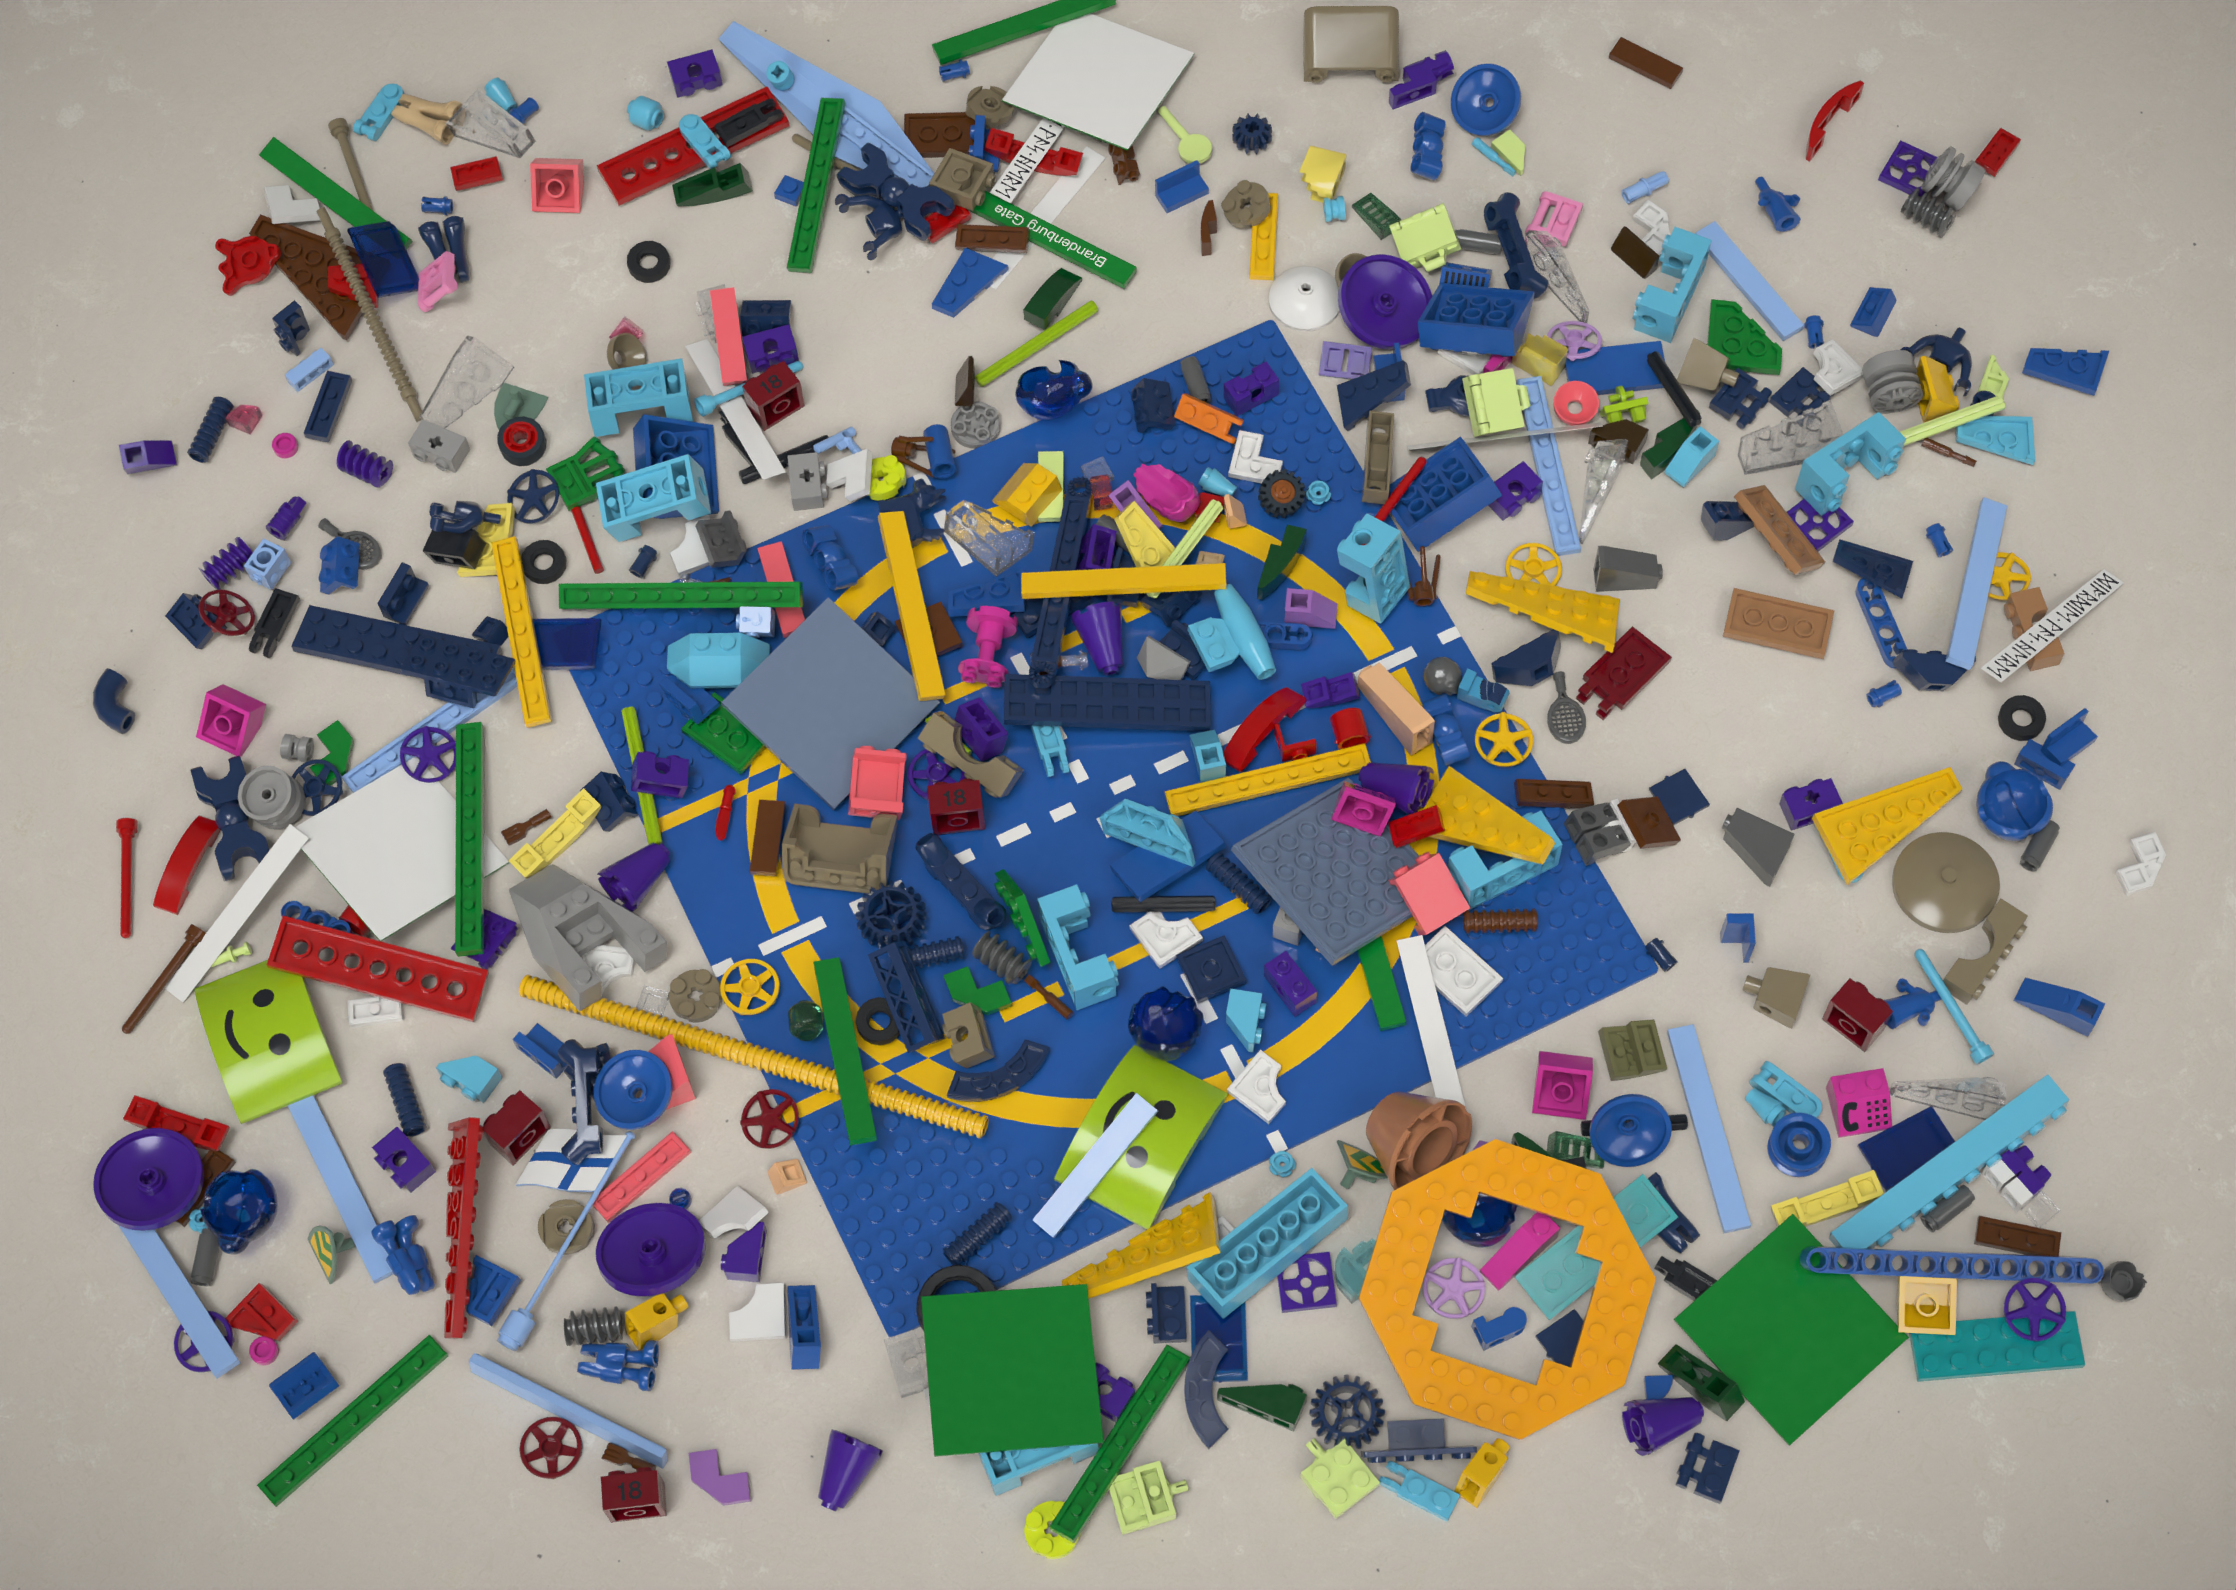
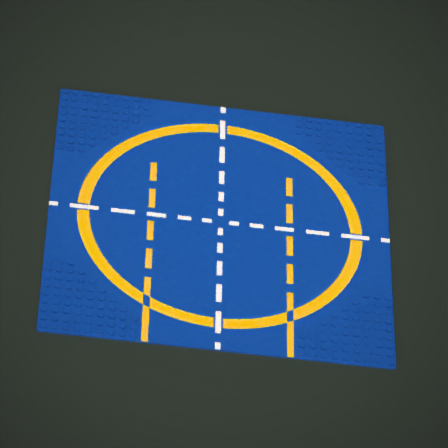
M1273 320L1265 321L955 457L956 471L948 478H933L922 472L907 478L904 488L902 485L898 489L897 495L884 500L888 501L895 497L912 493L914 482L921 478L924 479L927 485L934 486L936 490L945 489L942 495L946 496V499L920 514L923 529L943 528L945 532L939 536V540L932 539V542L922 541L912 550L925 607L941 601L948 614L949 591L974 583L983 585L994 581L993 577L1003 575L1005 578L1016 574L1015 570L1024 568L1025 573L1050 571L1060 522H1038L1037 520L1030 527L992 501L1023 463H1038V452L1063 451V504L1070 480L1077 477L1082 478L1083 476L1091 481L1093 496L1085 535L1103 514L1113 519L1120 514L1119 509L1108 495L1128 480L1136 489V478L1133 474L1137 468H1140L1141 464L1147 466L1161 464L1164 468L1192 482L1199 495L1201 492L1217 495L1202 490L1203 487L1198 485L1208 467L1217 469L1233 485L1237 486L1232 497L1243 504L1247 525L1229 528L1223 507L1219 523H1212L1182 565H1196L1200 551L1225 555L1223 563L1226 565V584L1233 585L1250 607L1256 621L1285 623L1287 588L1313 590L1337 603L1335 629L1309 627L1312 632V641L1308 648L1303 650L1270 648L1276 672L1272 676L1258 680L1239 655L1232 664L1212 672H1208L1207 668H1205L1194 679L1210 681V730H1215L1223 752L1242 722L1265 699L1285 687L1303 696L1301 684L1323 676L1331 679L1353 672L1358 685L1359 673L1369 665L1373 667L1380 662L1421 706V702L1446 694L1439 695L1429 691L1422 677L1423 670L1428 662L1436 657H1447L1455 661L1461 669L1462 679L1468 668L1477 672L1476 676L1487 680L1438 596L1431 605L1417 606L1414 604V600H1409L1407 591L1381 624L1348 606L1345 594L1346 588L1351 581H1356L1360 575L1340 565L1337 553L1338 545L1351 534L1357 521H1361L1366 514L1375 517L1383 504L1362 502L1364 471ZM1195 356L1200 362L1211 394L1210 405L1235 415L1224 400V383L1237 376L1245 378L1251 375L1252 368L1267 361L1279 379V395L1237 416L1244 420L1243 424L1237 425L1232 423L1228 434L1237 438L1239 430L1264 435L1260 457L1283 461L1282 469H1287L1286 473L1289 474L1291 471L1294 472L1296 478L1299 476L1301 478L1300 483L1305 485L1304 491L1309 490V485L1314 481L1325 482L1330 488V499L1327 502L1324 501L1321 505H1316L1307 499L1305 493L1302 505L1292 516L1289 517L1287 515L1285 518H1281V515H1278L1277 518L1272 517L1273 513L1267 514L1265 512L1266 508L1260 506L1261 500H1258V491L1261 483L1228 477L1236 442L1235 444L1229 443L1175 418V426L1171 430L1149 426L1143 433L1138 432L1134 420V405L1131 399L1132 389L1143 378L1169 382L1175 415L1182 394L1190 395L1181 371L1180 362L1186 357ZM1258 388L1252 391L1251 398L1258 396L1261 393V389ZM1079 486L1074 491L1080 494V492L1083 493L1087 488ZM866 496L746 549V553L739 565L711 568L709 565L670 582H710L730 577L732 582H767L757 548L782 541L793 581L803 582V607L801 608L805 619L828 597L860 627H862L870 614L876 611L893 625H895L896 620L900 619L878 522L879 505L878 501L872 500L870 496ZM1145 502L1163 527L1159 530L1176 548L1197 520L1195 512L1186 521L1175 522L1161 516L1151 505ZM1388 515L1384 523L1398 529L1390 515ZM1287 524L1307 529L1306 543L1292 571L1272 593L1263 600L1257 599L1258 584L1270 545L1281 546ZM825 525L831 526L835 537L838 539L836 543L844 549L846 559H849L850 564L856 568L858 581L855 586L836 590L828 589L822 577L823 572L814 563V556H810L809 551L803 546L802 532L804 529ZM1402 537L1408 577L1413 588L1416 582L1421 581V567ZM1116 544L1114 545L1113 555L1117 554L1119 547ZM1123 550L1125 555H1130L1128 552ZM1084 553L1080 554L1079 564L1085 556ZM1201 590L1202 596L1177 621L1181 624L1191 625L1210 617L1221 619L1214 596L1216 590ZM1147 593L1140 594L1137 608L1121 605L1123 666L1119 668V672L1116 674L1104 675V672H1098L1072 623L1070 615L1067 618L1060 652L1062 667L1057 669L1056 676L1154 679L1146 676L1137 656L1147 636L1159 642L1172 629V625L1170 627L1166 626L1161 616L1143 607L1140 600ZM1107 595L1091 596L1092 604L1090 605L1107 602ZM771 607L775 611L774 637L756 638L770 644V654L786 639L783 638L775 607ZM611 608L554 634L557 647L624 783L627 793L635 801L634 807L643 826L644 821L638 792L631 791L632 761L622 709L630 706L635 708L644 752H653L656 754V757L660 758L677 755L681 758L689 759L688 787L682 798L653 794L662 844L670 852V856H668L670 863L665 868V872L719 984L726 970L734 963L744 959L762 960L768 963L778 975L780 989L774 1005L755 1015H739L732 1011L747 1043H752L754 1047L760 1045L761 1049L766 1047L769 1051L773 1049L777 1054L782 1052L784 1056L789 1054L792 1058L799 1057L800 1061L803 1059L807 1060L808 1063L812 1061L816 1066L818 1064L823 1065V1068L828 1066L833 1070L834 1064L813 962L839 957L864 1078L869 1079L871 1083L872 1081H877L878 1085L881 1083L885 1084L886 1087L890 1085L894 1090L896 1088L901 1089V1092L906 1090L910 1095L912 1093H916L917 1097L922 1095L926 1100L927 1098H932L933 1102L938 1100L941 1104L944 1102L948 1103L949 1107L955 1105L956 1109L964 1108L965 1112L971 1110L972 1114L977 1112L980 1113L981 1117L983 1115L988 1116L989 1122L986 1133L979 1139L975 1134L973 1136H970L968 1132L963 1134L961 1130L954 1131L953 1127L949 1129L945 1128V1125L940 1127L937 1125V1122L934 1124L929 1123V1120L924 1122L920 1117L914 1119L913 1115L908 1117L904 1112L903 1114H898L897 1110L892 1112L889 1108L885 1110L882 1108V1105L876 1107L872 1103L870 1107L877 1141L850 1146L840 1094H835V1091L830 1093L826 1088L821 1090L819 1086L814 1088L811 1084L805 1085L803 1081L798 1083L796 1079L789 1080L788 1076L785 1078L780 1077V1074L775 1076L772 1072L766 1073L764 1069L761 1071L769 1089H776L787 1093L798 1107L799 1122L792 1137L890 1339H896L921 1327L917 1318L916 1304L923 1284L936 1271L952 1266L944 1256L943 1248H949V1243L955 1242L957 1236L961 1237L964 1230L968 1231L969 1225H975L974 1221L976 1219L980 1220L983 1213L987 1214L988 1208L993 1209L995 1202L1001 1203L1008 1210L1012 1221L1006 1222L1004 1228L1000 1227L997 1234L993 1233L992 1239H986L987 1243L985 1245L981 1244L978 1251L974 1250L973 1256L968 1255V1260L966 1262L962 1261L961 1265L981 1271L991 1280L996 1290L1135 1224L1088 1198L1055 1238L1033 1221L1034 1217L1061 1186L1054 1178L1085 1116L1113 1071L1134 1045L1226 1093L1227 1088L1260 1050L1281 1065V1070L1276 1077V1086L1279 1094L1286 1101V1105L1268 1124L1228 1094L1204 1138L1199 1141L1176 1180V1186L1161 1211L1269 1160L1273 1154L1279 1151L1286 1152L1373 1110L1382 1099L1391 1093H1409L1432 1082L1396 941L1420 936L1414 928L1417 922L1413 916L1381 935L1406 1019L1405 1026L1384 1031L1379 1029L1357 951L1332 966L1320 952L1315 951L1316 947L1304 933L1298 946L1273 938V924L1280 909L1278 903L1271 897L1269 906L1262 913L1255 914L1253 908L1249 909L1247 907L1248 903L1244 904L1241 902L1242 898H1237L1235 896L1236 893H1231L1229 891L1230 887L1226 888L1224 882H1219L1218 877L1212 876V871L1208 872L1206 870V865L1211 858L1151 896L1213 895L1216 900L1214 911L1152 913L1166 921H1180L1188 917L1203 937V941L1194 947L1225 935L1246 978V984L1234 989L1262 993V1003H1266L1265 1018L1259 1019L1258 1028H1262L1260 1044L1255 1043L1254 1052L1247 1051L1226 1023L1230 990L1197 1003L1177 959H1174L1160 969L1129 928V925L1149 912H1113L1111 907L1113 897L1134 895L1112 872L1110 864L1138 846L1104 834L1100 816L1124 799L1144 806H1152L1158 811L1170 815L1165 791L1200 783L1189 735L1205 731L1059 726L1066 748L1069 772H1062L1059 758L1055 756L1050 758L1054 767V775L1047 777L1043 759H1040L1031 726L1004 725V682H1002L1001 687L992 688L987 686L986 683H967L961 680L962 674L958 670V665L966 659L978 658L980 647L976 645L977 633L967 627V616L949 617L963 646L937 657L945 697L944 699H937L940 701L939 705L926 718L932 716L935 712L943 711L955 720L959 705L980 697L1008 732L1003 752L983 762H989L995 757L1004 755L1023 768L1024 771L1009 795L1004 797L998 796V798L989 795L984 790L985 786L980 784L985 829L941 834L938 836L947 849L991 897L1004 906L1006 909V919L1000 926L991 930H984L978 927L969 917L964 907L943 884L930 875L925 868L924 861L916 851L918 840L928 833H933L929 801L914 792L908 780V768L912 759L925 749L923 747L924 743L918 739L927 724L925 718L895 748L900 750L901 753H906L907 756L904 766L902 793L903 813L900 820H897V830L886 887H889L891 880L894 882L895 887H898L903 882L905 890L912 886L914 894L919 893L921 895L920 902H924L926 905L924 911L927 913V919L923 920L926 925L925 929H919L921 933L920 938L912 936L913 943L910 945L906 942L907 947L913 949L915 945L922 947L923 943L931 945L932 941L939 943L941 939L944 942L947 941V938L953 940L955 936H959L964 956L963 959L955 958V961L948 959L946 963L939 961L937 965L935 962L931 963V966L925 964L923 968L916 966L944 1034V1040L929 1044L911 1053L907 1052L900 1034L897 1039L885 1045H874L865 1041L857 1030V1012L862 1004L869 999L885 998L868 957V954L879 950L878 942L871 946L868 942L869 937L865 939L862 937V930L857 928L859 920L855 916L856 912L859 911L857 907L858 902H864L862 899L863 894H871L801 886L787 882L783 877L782 842L794 804L809 805L817 809L820 814V823L871 828L873 817L848 815L849 796L833 811L767 747L740 775L682 733L681 728L690 718L667 699L659 684L666 677L677 686L681 683L675 675L667 671V655L670 644L693 633H740L739 629H736V616L740 614V608ZM1087 608L1081 609L1080 614L1086 612ZM1011 612V613H1010V617H1011V618L1014 617L1013 614H1014L1015 612ZM1017 626V632L1013 636L1002 638L1001 648L995 650L993 661L1003 665L1009 674L1029 675L1036 634L1026 638L1019 626ZM896 627L882 648L913 676L907 647ZM1272 630L1268 633V637L1275 641L1279 640L1282 634L1277 630ZM1286 631V641H1289V633H1290V632H1287V631ZM1298 633V641H1303V633ZM1184 675V677H1183L1182 680H1192V679H1190L1188 676ZM735 688L703 689L710 695L715 692L725 699ZM1359 688V699L1318 708H1306L1304 703L1291 718L1284 716L1278 723L1285 746L1315 739L1317 743L1316 754L1310 755L1315 756L1340 750L1335 743L1330 717L1343 709L1360 708L1368 732L1371 735L1366 748L1372 763L1431 767L1434 770V774L1430 773L1429 779L1434 780L1432 793L1448 766H1450L1520 816L1530 812L1535 814L1542 811L1563 844L1557 866L1469 910L1470 913L1473 910L1478 912L1486 910V912H1490V909H1494V912H1498V909H1502L1503 912H1506V909H1511L1512 912L1515 909L1531 911L1532 908H1535L1538 914V929H1536V932H1532L1531 929H1528V932H1524L1522 929L1519 932L1503 930V933H1499L1498 930H1495L1494 933H1491L1490 930H1487L1486 933H1482V930H1480L1478 933H1474V931L1466 933L1463 925V914L1465 912L1429 934L1422 935L1426 945L1446 926L1503 978V982L1467 1016L1463 1015L1436 990L1456 1070L1657 973L1658 966L1652 956L1646 954L1645 944L1596 862L1585 866L1575 847L1577 843H1573L1563 824L1568 818L1564 808L1517 806L1514 788L1516 779L1547 780L1531 752L1524 761L1510 767L1490 764L1478 753L1475 745V734L1478 726L1489 716L1499 713L1487 709L1484 710L1457 699V694H1452L1451 696L1446 694L1470 758L1447 766L1443 763L1434 737L1431 744L1411 756ZM1499 719L1491 721L1482 730L1498 732ZM1507 719L1509 731H1517L1512 720ZM1274 728L1255 748L1257 755L1242 772L1226 764V777L1285 763L1282 762L1274 736ZM961 736L962 743H964L972 751L970 756L980 761L977 755L973 752V750ZM1479 737L1480 747L1487 756L1494 745L1493 741ZM1523 739L1515 741L1514 744L1523 756L1528 747ZM1508 751L1500 752L1494 759V761L1509 763L1516 760ZM937 752L934 753L937 761L944 764V757ZM926 754L916 761L913 771L927 769L928 761ZM958 767L952 768L948 775L956 782H959L961 769ZM657 770L659 773L665 774L662 770ZM1359 773L1198 811V813L1225 842L1226 848L1220 851L1224 854V858H1229L1230 863L1236 865V869L1240 868L1242 874L1248 875L1247 879H1252L1254 881L1253 884H1258L1260 886L1259 890H1265L1231 851L1232 846L1343 780L1349 778L1354 784L1361 786V781H1359ZM913 778L915 785L926 793L929 783L928 779ZM731 784L735 787L736 793L732 801V811L730 812L726 837L719 841L715 832L716 820L720 810L719 806L723 799V790L725 786ZM759 799L785 801L786 804L777 876L750 874ZM1395 807L1388 822L1408 814ZM1189 814L1182 815V816H1177V817H1179L1180 819H1183L1184 817H1186V816L1189 815ZM1426 837L1409 844L1419 856L1426 852H1429L1430 855L1439 853L1447 868L1449 857L1453 851L1461 847L1468 848V846ZM1474 848L1488 871L1497 862L1503 861L1505 863L1512 859L1510 856ZM1002 869L1008 873L1025 894L1051 962L1041 967L1035 959L1032 960L1027 974L1017 984H1007L1005 977H998L997 971L989 970L988 965H983L980 959H975L972 955L976 943L987 931H990L991 938L996 934L1000 935L998 944L1004 940L1008 941L1006 950L1013 946L1016 947L1015 957L1020 953H1024L1023 963L1030 959L1025 948L1027 943L1024 937L1022 938L1018 928L1015 929L1009 916L1012 913L1009 907L1006 906L1003 898L999 897L994 883L997 882L994 873ZM1074 885H1078L1080 893H1086L1090 904L1088 908L1091 917L1087 918V928L1068 934L1070 949L1074 948L1079 963L1106 954L1108 961H1114L1119 982V985L1116 986L1115 997L1079 1010L1075 1008L1039 919L1037 902L1038 898ZM892 900V902H894V903H896V904H902V903H903V902L898 901V900ZM883 903L879 904L873 910L871 915H874L876 911L880 910L883 906ZM888 908V917L895 924L894 914H891L890 908ZM912 916L908 917V920L902 922L899 928L902 929L903 927H905L909 923ZM888 928L879 929L882 931L891 932V930ZM1284 951H1287L1317 990L1316 1003L1296 1017L1293 1016L1264 977V965ZM887 952L877 958L881 967L889 970L891 959ZM746 963L751 975L758 976L767 970L766 967L760 964ZM739 966L730 972L725 984L739 983L741 979ZM968 966L977 989L1002 980L1012 1006L990 1015L983 1014L995 1057L966 1069L955 1063L950 1056L949 1049L953 1044L951 1038L948 1039L943 1031L942 1025L945 1022L942 1014L963 1006L952 1001L943 975ZM1031 975L1037 979L1044 989L1052 992L1074 1012L1073 1015L1066 1020L1045 1001L1044 996L1036 989H1032L1024 981L1026 977ZM773 976L761 985V988L771 996L775 988ZM892 977L889 987L891 992L899 995L902 985L900 980ZM725 992L728 1000L739 1008L741 993ZM752 997L747 1010L759 1008L767 1002L757 997ZM902 1002L900 1007L902 1015L909 1020L912 1009L909 1004ZM878 1012L872 1015L869 1024L875 1030H883L889 1025L890 1018L887 1014ZM912 1026L910 1038L914 1045L924 1039L920 1029ZM968 1033L962 1036V1041L967 1038ZM1025 1039L1050 1047L1047 1059L1034 1077L1008 1095L980 1102H967L947 1098V1092L956 1071L965 1073L995 1071L1003 1067L1019 1051ZM773 1095L777 1105L786 1099L779 1095ZM790 1105L782 1113L785 1122L793 1127L795 1115L793 1107ZM955 1280L946 1282L939 1287L934 1296L980 1291L969 1282Z

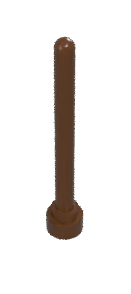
M193 924L188 927L185 932V942L122 1026L123 1033L129 1034L132 1032L191 950L202 941L206 934L203 930Z

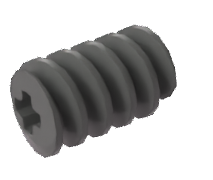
M1917 187L1906 199L1901 212L1905 210L1904 215L1907 218L1913 215V222L1915 223L1922 219V227L1925 228L1930 225V232L1938 230V236L1943 237L1956 218V215L1952 216L1953 208L1950 207L1948 210L1943 211L1944 202L1935 206L1936 198H1932L1929 202L1926 201L1927 192L1919 197L1920 188Z
M987 931L976 943L972 952L973 957L980 959L983 965H988L989 970L997 971L998 977H1005L1007 984H1017L1027 974L1032 960L1028 959L1023 963L1024 953H1020L1015 957V946L1006 950L1008 941L1004 940L998 944L1000 935L996 934L991 938V932Z
M617 1306L614 1307L612 1315L604 1307L601 1316L598 1315L594 1308L590 1317L587 1316L585 1310H581L580 1318L576 1317L574 1311H570L569 1319L564 1318V1335L567 1346H571L574 1339L578 1345H582L585 1337L589 1344L594 1343L596 1336L600 1343L605 1342L607 1335L611 1342L616 1341L618 1334L620 1339L623 1340L622 1316Z

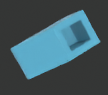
M1699 426L1684 441L1664 473L1684 488L1716 456L1719 440Z
M1215 730L1189 735L1200 783L1226 777V763L1221 743Z
M1230 988L1226 1023L1247 1051L1254 1052L1255 1043L1260 1044L1262 1028H1258L1259 1019L1265 1018L1266 1003H1262V993Z
M478 1056L439 1063L436 1067L441 1076L439 1078L441 1082L450 1088H453L454 1085L462 1090L461 1093L471 1101L477 1099L484 1103L502 1079L498 1068Z

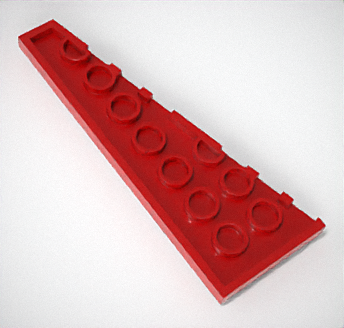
M473 1117L448 1123V1131H453V1139L451 1145L448 1146L447 1155H450V1158L453 1159V1165L450 1166L447 1172L448 1185L452 1186V1192L447 1194L446 1237H451V1246L449 1252L446 1253V1262L451 1267V1272L448 1273L445 1279V1288L447 1294H450V1300H446L444 1338L449 1339L462 1338L463 1333L467 1330V1317H464L465 1306L469 1303L470 1297L469 1289H466L467 1278H470L472 1272V1263L469 1262V1250L471 1251L474 1245L471 1223H474L476 1219V1207H473V1198L478 1192V1180L475 1179V1174L481 1160L480 1152H477L478 1141H481L483 1135V1127L479 1125L480 1118Z

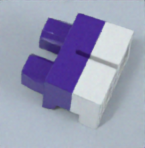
M2026 1145L2013 1152H2010V1150L2006 1151L2001 1155L2002 1159L1991 1168L1986 1165L1981 1173L1997 1192L2002 1190L2000 1195L2016 1213L2031 1199L2040 1194L2045 1183L2051 1177V1173L2043 1165L2034 1171L2027 1166V1163L2033 1159L2034 1155Z

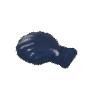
M1460 375L1454 378L1447 387L1427 389L1425 394L1429 411L1436 412L1449 409L1458 415L1470 417L1462 378L1470 375Z

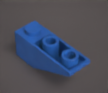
M2026 977L2014 999L2015 1002L2086 1037L2091 1033L2105 1006V1003L2080 991Z

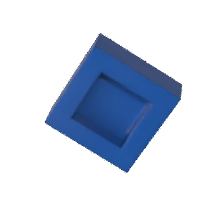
M784 175L774 192L775 199L796 207L801 198L804 182Z

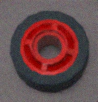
M525 416L514 417L506 421L500 427L497 434V444L504 459L516 466H529L537 462L546 450L544 432L540 424L532 418ZM521 439H526L524 443H517Z

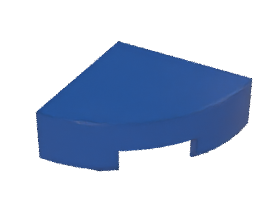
M1673 1375L1645 1376V1398H1664L1671 1388Z

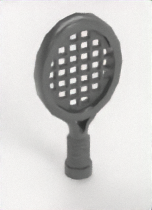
M326 518L320 521L318 527L332 537L341 536L342 538L351 539V541L359 543L362 549H359L358 569H370L378 564L381 559V550L377 541L371 535L362 531L341 532Z
M1559 671L1553 674L1558 698L1549 708L1547 724L1550 733L1555 739L1562 743L1572 744L1583 736L1586 728V716L1579 703L1567 696L1565 672Z

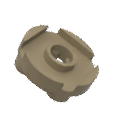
M983 86L974 88L968 94L965 111L967 116L975 120L976 115H985L986 127L988 129H997L999 125H1003L1011 119L1014 106L1002 102L1007 93L1005 90L995 86H990V89H982Z
M1242 180L1227 194L1221 203V207L1225 217L1234 227L1241 229L1250 224L1256 226L1270 212V196L1262 185ZM1247 202H1250V203H1251V206H1250V207H1246V206H1245V207L1242 209V207H1243V205H1244L1245 203H1247Z
M706 969L689 970L672 980L669 1001L674 1013L678 1017L693 1023L703 1022L712 1018L716 1014L720 1002L722 1003L718 980ZM693 991L703 993L699 996V1001L695 1002L693 998L689 999Z
M564 1199L556 1201L539 1218L538 1233L540 1239L551 1252L558 1254L572 1230L570 1229L568 1233H563L562 1230H558L559 1227L563 1226L564 1221H568L574 1227L585 1208L575 1200ZM589 1212L563 1255L576 1253L589 1245V1240L594 1230L593 1219Z

